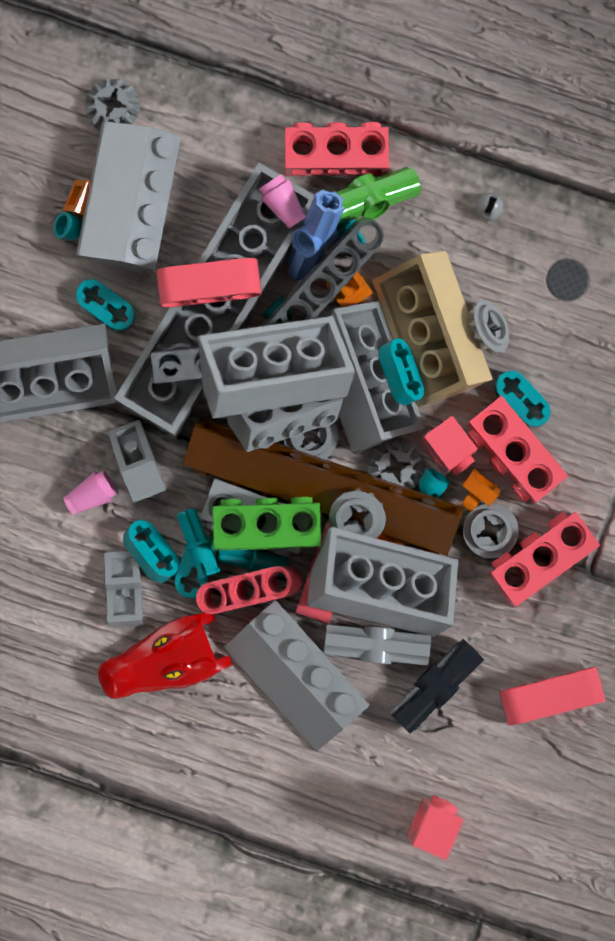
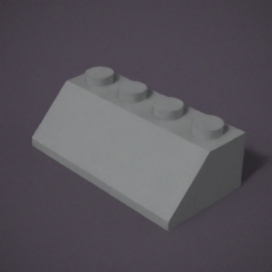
M102 122L76 252L77 257L134 273L155 270L181 136L150 126Z
M379 301L335 308L317 317H334L355 370L348 396L342 397L343 402L339 414L352 452L371 449L386 442L424 430L425 427L416 402L409 405L399 404L390 391L378 355L379 349L382 345L393 339Z
M333 316L208 334L198 338L203 390L213 418L347 397L355 374L354 367Z
M105 324L0 341V422L116 403L114 398L118 392Z
M330 527L310 574L307 606L435 637L454 624L458 560Z
M276 600L224 646L316 751L321 749L370 706Z

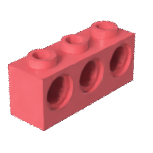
M300 122L292 124V127H285L286 176H362L365 174L382 176L388 173L389 127H381V124L376 122L362 123L360 127H347V124L341 122L328 123L326 127H313L311 123ZM299 142H306L312 147V150L307 155H299L295 153L293 147ZM332 142H340L346 147V151L341 155H333L328 151L327 147ZM366 142H375L380 147V151L377 154L368 155L361 147Z
M502 396L466 425L470 429L467 433L468 437L478 449L485 447L492 458L489 462L501 476L507 474L514 482L511 488L522 502L525 503L529 500L532 505L568 477L567 473ZM492 417L500 422L501 431L499 434L491 435L484 430L483 422L486 418ZM516 444L521 447L523 451L521 461L514 462L507 458L505 453L507 445ZM537 470L544 475L545 485L543 488L537 489L529 484L528 474L530 471Z
M563 511L547 523L551 528L547 532L539 536L535 531L519 543L523 548L512 557L509 552H506L491 563L494 570L488 573V575L512 608L521 604L601 546L577 512L567 516ZM570 527L577 532L578 542L575 546H567L563 543L561 533L564 528ZM538 547L545 548L550 554V562L546 567L538 566L533 560V553ZM511 567L517 568L522 574V582L518 587H511L505 581V572Z
M433 795L431 801L422 798L407 838L414 847L447 860L464 819L457 813L458 808L452 802Z

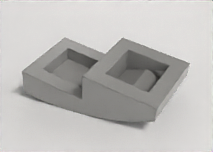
M128 551L105 552L108 627L143 625L141 567Z

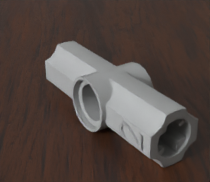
M327 624L324 654L337 657L360 658V661L385 664L399 662L428 666L431 636L394 632L395 629L371 626L355 628Z

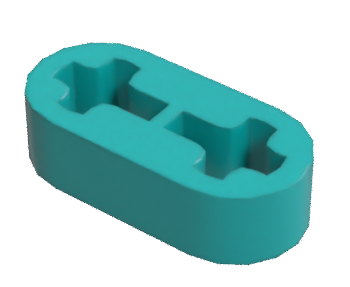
M89 279L83 281L78 286L76 298L79 305L87 313L115 332L123 333L133 327L136 316L133 307L122 297L97 280ZM95 288L99 289L97 294L104 301V304L101 306L95 301H91L89 304L85 303L87 298L84 292L87 289L89 291H94ZM109 306L119 312L123 308L127 309L125 315L128 320L125 323L122 321L117 322V324L112 323L114 317L107 309Z
M399 338L382 345L379 349V360L394 399L401 405H409L421 399L424 395V385L409 345Z
M512 370L500 375L494 387L497 397L502 396L527 427L539 428L544 425L551 413L550 405L546 399L519 372ZM506 379L511 382L515 379L518 381L519 384L516 390L522 398L519 399L513 392L505 394L503 389L506 385L503 380ZM524 400L532 407L536 405L542 407L539 413L542 417L541 420H538L536 417L531 420L527 418L526 415L529 409L523 404Z
M145 520L135 521L124 532L123 543L126 549L151 580L163 583L168 581L178 571L179 559L150 522ZM143 533L146 539L138 542L135 536ZM158 562H166L167 566L165 568H157L156 564Z
M211 538L212 541L209 544L216 560L217 551L214 550V540ZM185 550L175 577V587L180 595L193 599L196 598L198 589L193 588L191 593L185 592L186 586L181 583L182 578H189L192 568H196L190 551ZM197 572L196 580L200 582V587L208 583L210 575L199 579Z

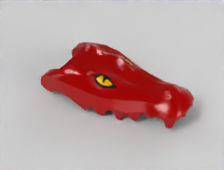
M203 612L182 616L159 626L146 638L132 645L124 653L100 664L98 679L106 696L111 699H120L139 692L183 689L204 682L222 670L233 666L229 655L226 657L222 656L218 660L215 659L203 625H208L215 621L214 614Z

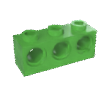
M312 497L291 498V504H277V498L256 499V505H242L241 499L220 500L221 506H213L215 551L321 548L320 503H312ZM299 513L308 514L312 518L313 525L307 532H298L292 526L293 518ZM264 514L273 515L277 520L276 529L271 533L259 531L257 520L260 516ZM235 515L241 519L242 527L239 532L227 534L222 530V521L225 517Z

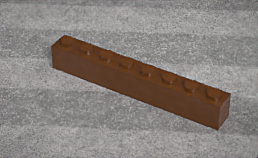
M200 417L194 426L183 465L191 467L190 469L197 474L204 476L212 474L223 478L225 483L236 487L244 485L255 489L261 496L267 498L278 497L289 501V504H291V498L312 497V503H320V512L327 519H329L333 502L344 492L360 489L368 494L373 493L374 497L380 503H383L386 521L382 534L387 535L390 540L396 543L405 544L409 542L420 546L423 551L438 555H448L463 511L462 506L279 443H274L264 449L258 448L246 452L230 426L204 417ZM352 506L353 513L348 521L358 520L364 526L363 519L368 511L358 512Z

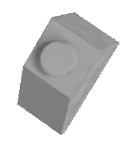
M140 419L108 431L121 475L133 503L166 491Z

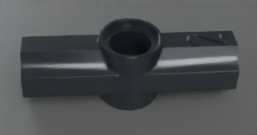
M462 639L447 652L446 656L438 664L434 663L413 684L415 687L389 713L411 734L436 708L440 709L460 689L459 685L484 659L465 639Z

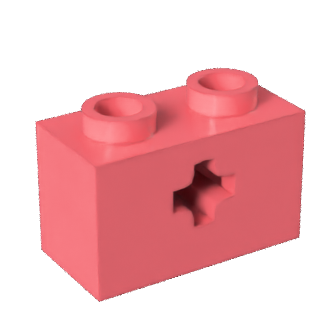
M453 415L426 434L420 442L422 448L444 476L451 471L457 476L475 461L472 455L478 450Z

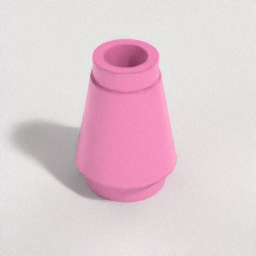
M282 174L259 189L263 196L261 200L286 224L288 229L306 218L290 179L286 181Z
M105 470L99 473L94 471L63 499L68 510L75 515L79 512L112 502V497L117 495L118 492L114 482Z

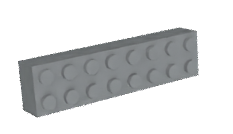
M260 162L197 263L256 258L258 260L262 294L248 299L170 307L114 398L118 405L175 439L179 436L204 394L202 379L155 384L150 351H158V348L168 350L199 346V336L244 329L294 247L292 243L293 232L302 227L305 220L304 218L288 229L286 224L261 200L263 196L259 189L280 174ZM290 181L302 207V212L306 216L315 195Z

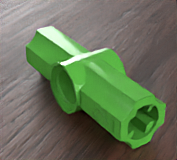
M404 167L377 178L372 174H365L356 178L347 189L336 192L344 199L342 202L344 211L338 225L362 216L376 219L382 216L390 206L418 196L421 191L419 176L413 168Z

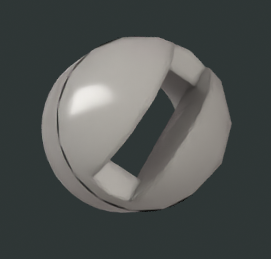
M486 193L478 199L475 210L480 219L492 222L501 216L504 205L502 199L497 194ZM489 198L496 201L491 214L484 212L489 203Z

